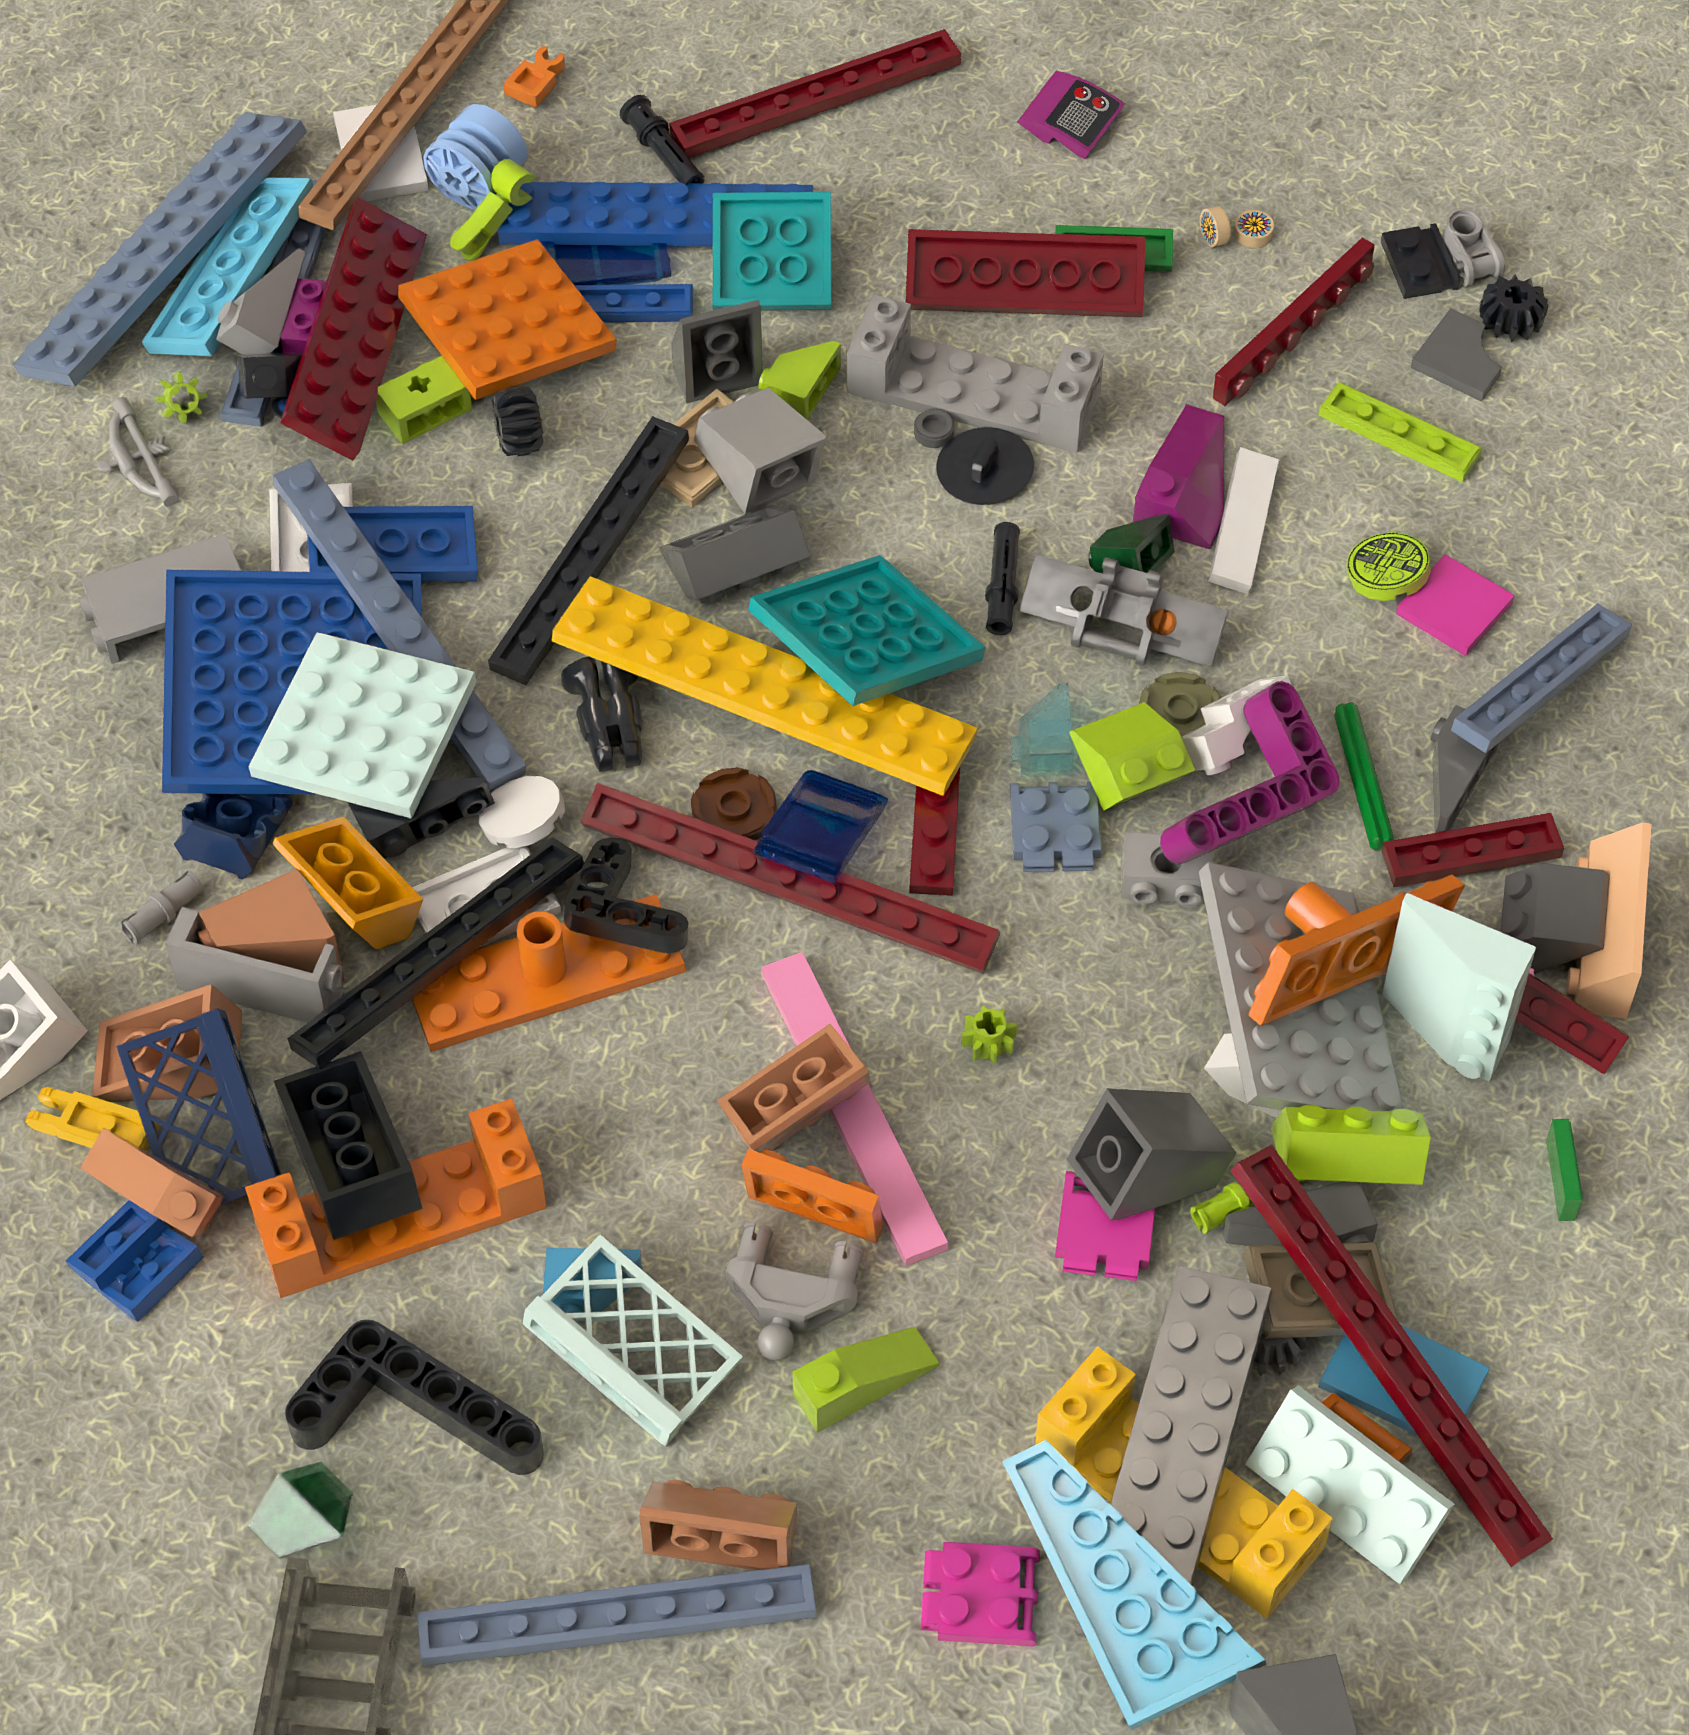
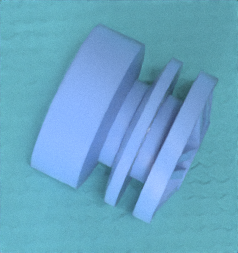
M479 104L465 107L450 123L447 131L442 132L437 140L431 143L423 156L425 170L439 191L447 198L473 210H476L489 192L497 194L491 187L490 179L494 167L500 161L511 159L523 167L528 158L527 146L520 132L511 121L498 111Z

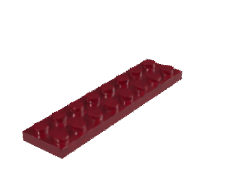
M357 197L351 206L280 424L352 461L360 453L378 395V386L381 385L405 308L398 298V285L413 281L427 236L426 233Z

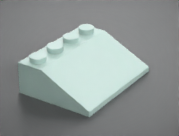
M1406 893L1402 902L1382 995L1447 1064L1455 1067L1465 1077L1472 1079L1481 1078L1490 1082L1510 1041L1536 947Z

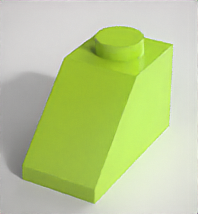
M833 340L780 354L772 367H767L762 372L758 389L763 390L769 387L808 420L841 368V343Z

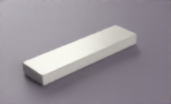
M1240 447L1234 463L1208 582L1248 594L1253 582L1279 459Z

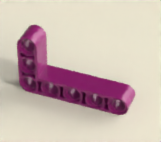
M1277 681L1251 696L1244 705L1245 718L1275 777L1194 812L1165 829L1160 837V845L1165 856L1173 863L1184 864L1307 809L1337 791L1339 787L1337 769L1298 692L1289 683Z

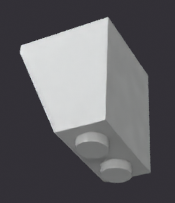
M768 387L756 393H745L735 402L722 408L713 407L699 417L694 441L744 514H747L813 483L826 437Z

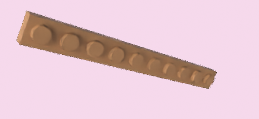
M458 0L300 203L298 206L299 218L330 230H335L351 209L357 197L361 196L509 0Z

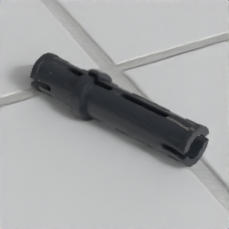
M1011 522L999 523L994 529L991 581L985 590V600L989 603L986 629L994 635H1006L1012 631L1013 605L1018 601L1019 593L1018 588L1015 586L1020 528ZM1004 555H1006L1005 568L1003 567V566H1004ZM1003 589L1002 602H1001V590Z

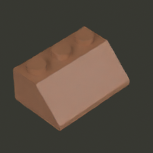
M830 1023L718 1099L717 1102L747 1147L762 1153L763 1150H776L788 1138L806 1126L814 1124L822 1115L844 1100L852 1098L871 1081L869 1072L864 1064Z
M668 1480L665 1483L652 1481L639 1514L644 1554L750 1570L789 1567L797 1527V1503L789 1502L787 1498L777 1494H764L761 1497L742 1495L739 1491L729 1487H716L713 1490L694 1488L690 1483L682 1480Z

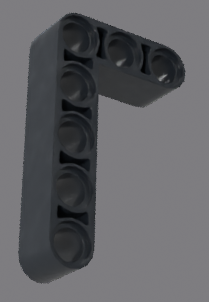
M361 1320L349 1327L289 1400L285 1409V1417L293 1442L305 1450H315L323 1447L330 1441L375 1385L516 1475L530 1474L540 1467L544 1459L541 1432L538 1425L532 1419L374 1320ZM367 1345L378 1346L374 1352L368 1354L359 1352L361 1348ZM404 1369L416 1370L412 1376L407 1378L396 1376ZM337 1381L349 1382L346 1387L339 1390L329 1388ZM439 1394H454V1397L449 1401H434V1398ZM481 1417L493 1419L489 1425L484 1427L472 1425L476 1419ZM305 1418H320L314 1425H299ZM518 1442L532 1444L531 1447L522 1452L510 1449Z

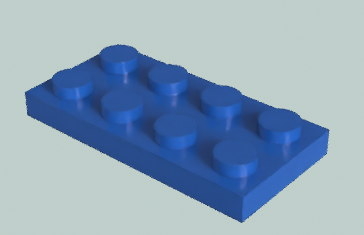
M473 506L344 507L390 573L421 574V582L477 581L478 566ZM307 534L309 572H334Z

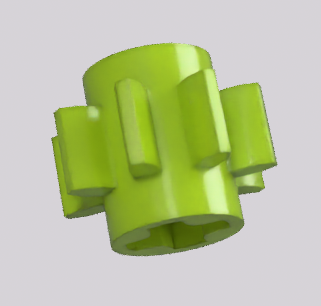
M175 372V381L171 383L160 379L159 383L164 390L162 395L154 397V400L167 406L162 414L164 417L168 418L176 411L178 412L180 422L186 423L187 413L202 414L201 409L197 405L199 399L206 398L207 394L197 392L194 388L199 381L197 377H192L187 383H184L182 373ZM179 387H181L182 391L189 393V399L183 400V407L172 401V395L179 393Z
M983 1005L981 1006V1011L974 1017L970 1015L965 1016V1031L961 1033V1046H972V1060L976 1061L981 1057L990 1059L993 1064H996L997 1057L1003 1052L1007 1054L1013 1053L1014 1041L1012 1039L1016 1037L1017 1024L1006 1022L1005 1009L1002 1008L998 1011L987 1009Z

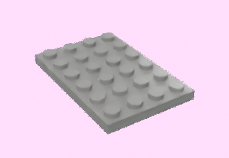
M1208 862L1198 872L1246 1104L1283 1110L1285 1107H1301L1303 1105H1317L1324 1109L1363 1107L1370 1111L1404 1109L1373 978L1262 1026L1248 1015L1256 998L1254 991L1260 981L1264 979L1271 963L1269 957L1273 949L1284 940L1290 941L1305 935L1300 928L1285 916V908L1294 893L1307 883ZM1320 886L1353 915L1358 913L1352 892Z

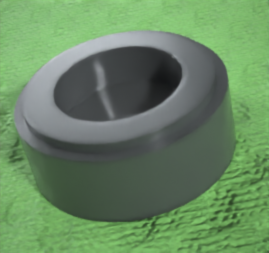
M926 410L920 413L914 421V436L925 447H943L954 437V420L948 413L942 410Z

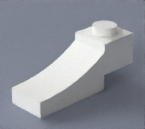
M1288 675L1259 679L1201 708L1206 725L1181 737L1196 771L1205 770L1206 775L1223 772L1231 767L1229 761L1245 753L1242 745L1251 730L1244 715L1246 700L1277 681H1284L1291 685Z

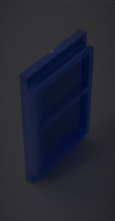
M540 241L574 285H631L657 282L662 278L671 277V259L668 256L666 243H652L653 246L554 245L553 241Z
M807 770L762 831V837L755 846L754 854L835 883L884 811L889 798L823 773Z

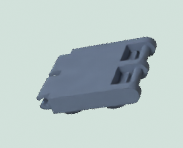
M1087 781V786H1058L1057 782H1049L1048 787H1019V783H1010L1014 860H1022L1023 872H1054V859H1062V871H1093V858H1101L1098 798L1091 782Z

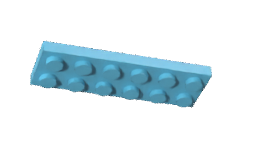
M265 178L210 238L194 260L142 341L149 354L212 356L221 343L216 340L221 325L217 321L221 309L228 301H235L262 278L299 219L298 206L314 186L311 178Z

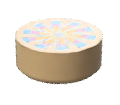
M1220 206L1203 209L1200 214V230L1211 248L1226 245L1231 236L1228 215Z
M1244 211L1236 218L1234 236L1240 244L1246 247H1263L1273 237L1274 221L1270 215L1263 211Z

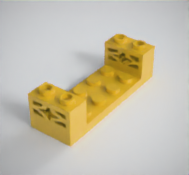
M1097 1346L1038 1413L1035 1445L1047 1440L1087 1480L1088 1484L1095 1491L1111 1502L1139 1403L1132 1399L1136 1374ZM1225 1467L1198 1567L1268 1619L1325 1549L1333 1518L1294 1489L1290 1491L1278 1506Z

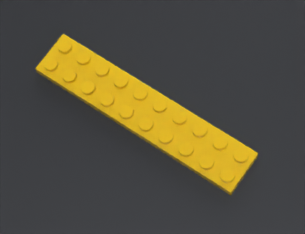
M591 576L553 629L552 642L942 796H944L976 739L977 727L890 693L852 706L801 658Z

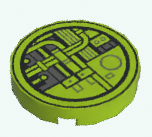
M1388 532L1368 537L1360 541L1350 551L1346 561L1348 578L1352 583V587L1357 593L1373 600L1390 601L1396 600V595L1407 593V596L1414 594L1427 583L1431 572L1428 549L1420 540L1403 533Z

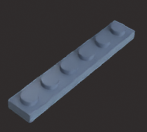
M1597 603L1455 717L1451 731L1487 753L1629 636L1632 624Z

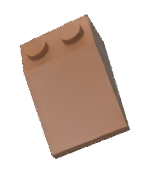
M210 984L101 1021L99 1023L92 1097L105 1101L134 1100L116 1046L197 1018L201 1014L217 1008L226 1010L240 1051L242 1010ZM198 1028L181 1034L173 1052L196 1062L204 1046ZM171 1038L157 1042L156 1044L164 1048H167ZM149 1046L130 1052L136 1071L152 1078L164 1053ZM206 1056L202 1066L212 1070L208 1056ZM170 1057L159 1082L181 1092L193 1067ZM199 1071L188 1096L202 1098L217 1093L219 1088L215 1078ZM139 1078L145 1093L149 1083ZM155 1087L149 1100L178 1099V1097Z

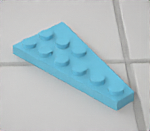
M1047 1440L1002 1461L1130 1730L1234 1681L1238 1671L1260 1668L1267 1665L1266 1660L1197 1593L1196 1589L1143 1536H1140L1123 1519V1516L1111 1504H1108L1088 1484L1087 1480Z

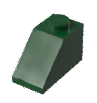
M1160 514L1107 529L1090 546V567L1095 572L1103 574V561L1105 558L1119 561V565L1144 573H1148L1150 570L1156 572L1175 552L1169 514Z

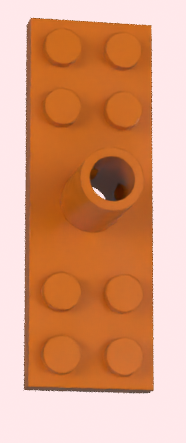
M1452 874L1435 882L1429 881L1422 887L1408 893L1453 912L1465 884ZM1309 882L1299 888L1287 903L1285 916L1300 928L1305 935L1290 941L1284 940L1273 949L1269 957L1271 963L1264 979L1260 981L1254 991L1256 998L1248 1015L1262 1026L1386 973L1402 902L1406 893H1399L1393 899L1353 915L1315 882Z
M657 894L634 901L662 908ZM537 911L527 914L520 920L517 926V937L475 950L412 998V1002L430 1052L684 973L686 972L685 963L680 951L661 953L576 933L569 930L564 923H560L553 914ZM619 919L615 921L621 925L636 923L632 919Z

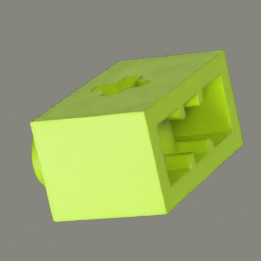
M443 356L424 362L419 367L378 386L376 398L378 413L402 444L472 410L470 392Z

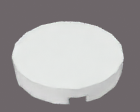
M525 776L514 779L491 793L495 804L485 808L479 814V824L485 836L494 845H497L498 842L505 843L507 848L528 846L545 838L555 829L553 823L557 820L558 816L562 819L565 812L564 799L555 783L542 776Z

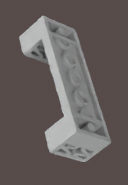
M872 295L847 351V393L918 412L931 409L942 410L948 413L954 421L980 428H999L1009 431L1022 439L1075 453L1078 452L1101 394L1104 353L1065 343L1054 372H1049L910 336L911 304Z

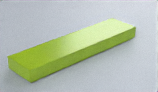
M1341 382L1336 384L1319 408L1318 416L1463 482L1481 456L1482 447Z

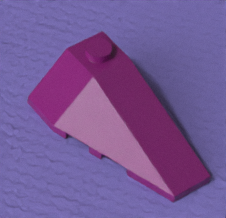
M1186 404L1149 465L1135 496L1133 522L1160 514H1169L1172 537L1174 539L1211 549L1220 529L1224 512V415Z

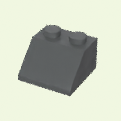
M1538 863L1505 877L1500 932L1536 947L1531 964L1534 974L1604 949L1610 875L1606 871Z

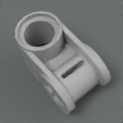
M1458 209L1448 216L1443 241L1461 284L1468 286L1473 284L1474 279L1492 275L1494 278L1503 275L1505 265L1502 252L1493 241L1481 217L1476 212L1468 209Z

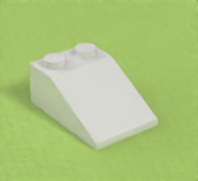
M9 960L0 970V1100L58 1064L88 1031L41 973L12 960Z

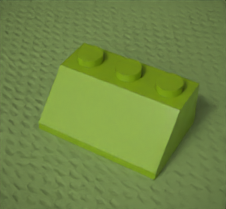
M1303 1105L1301 1107H1285L1272 1123L1271 1132L1276 1150L1296 1179L1423 1185L1431 1139L1423 1113H1415L1409 1109L1370 1111L1363 1107L1324 1109L1317 1105Z

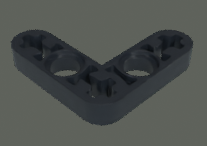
M613 837L597 841L565 898L563 920L565 926L576 933L661 953H675L684 949L688 942L689 922L682 913L617 898L631 870L632 849L630 844L625 840ZM611 860L610 866L605 865V862ZM593 882H603L606 883L608 886L602 888H595L588 886V884ZM619 919H632L636 923L621 925L615 921Z

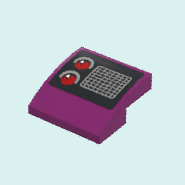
M1056 70L1017 123L1041 141L1049 144L1052 138H1055L1077 156L1085 159L1125 103L1089 81Z

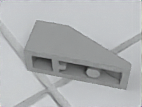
M298 248L235 301H228L218 316L217 321L221 325L216 340L243 355L270 353L277 348L305 251Z

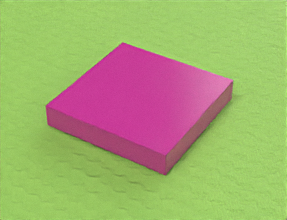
M1445 554L1431 569L1427 583L1416 593L1406 596L1398 605L1396 614L1462 655L1467 656L1510 608L1515 595Z

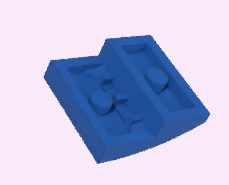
M128 1200L66 1260V1263L88 1284L138 1322L204 1256L197 1245L170 1229L165 1221Z

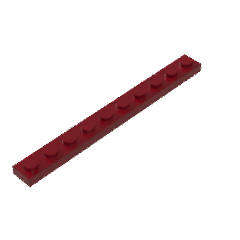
M600 783L596 784L580 821L586 828L613 838H620L629 844L981 974L985 973L1000 936L999 930Z
M1273 1145L1239 1161L1231 1169V1173L1510 1567L1518 1564L1551 1542L1553 1538Z

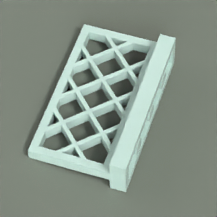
M599 1235L541 1297L537 1296L525 1309L523 1325L665 1447L678 1434L683 1424L740 1363L743 1357L602 1235ZM601 1252L615 1264L616 1279L589 1280L588 1263ZM582 1271V1280L572 1281ZM622 1271L630 1278L622 1279ZM642 1287L650 1294L651 1310L624 1311L623 1288ZM616 1288L618 1311L591 1312L589 1289ZM563 1290H583L584 1313H565L553 1301ZM657 1301L661 1303L666 1309H658ZM659 1318H678L686 1325L687 1340L660 1341ZM652 1319L654 1342L627 1343L625 1320ZM619 1320L620 1343L601 1344L592 1337L591 1321ZM576 1322H585L586 1331ZM693 1332L702 1340H694ZM713 1348L726 1359L717 1371L696 1372L694 1349ZM688 1349L689 1373H662L661 1351ZM654 1351L656 1374L636 1375L628 1368L627 1352ZM621 1352V1361L612 1353ZM697 1381H707L698 1391ZM690 1382L691 1400L680 1412L664 1399L663 1383ZM657 1383V1392L648 1384Z

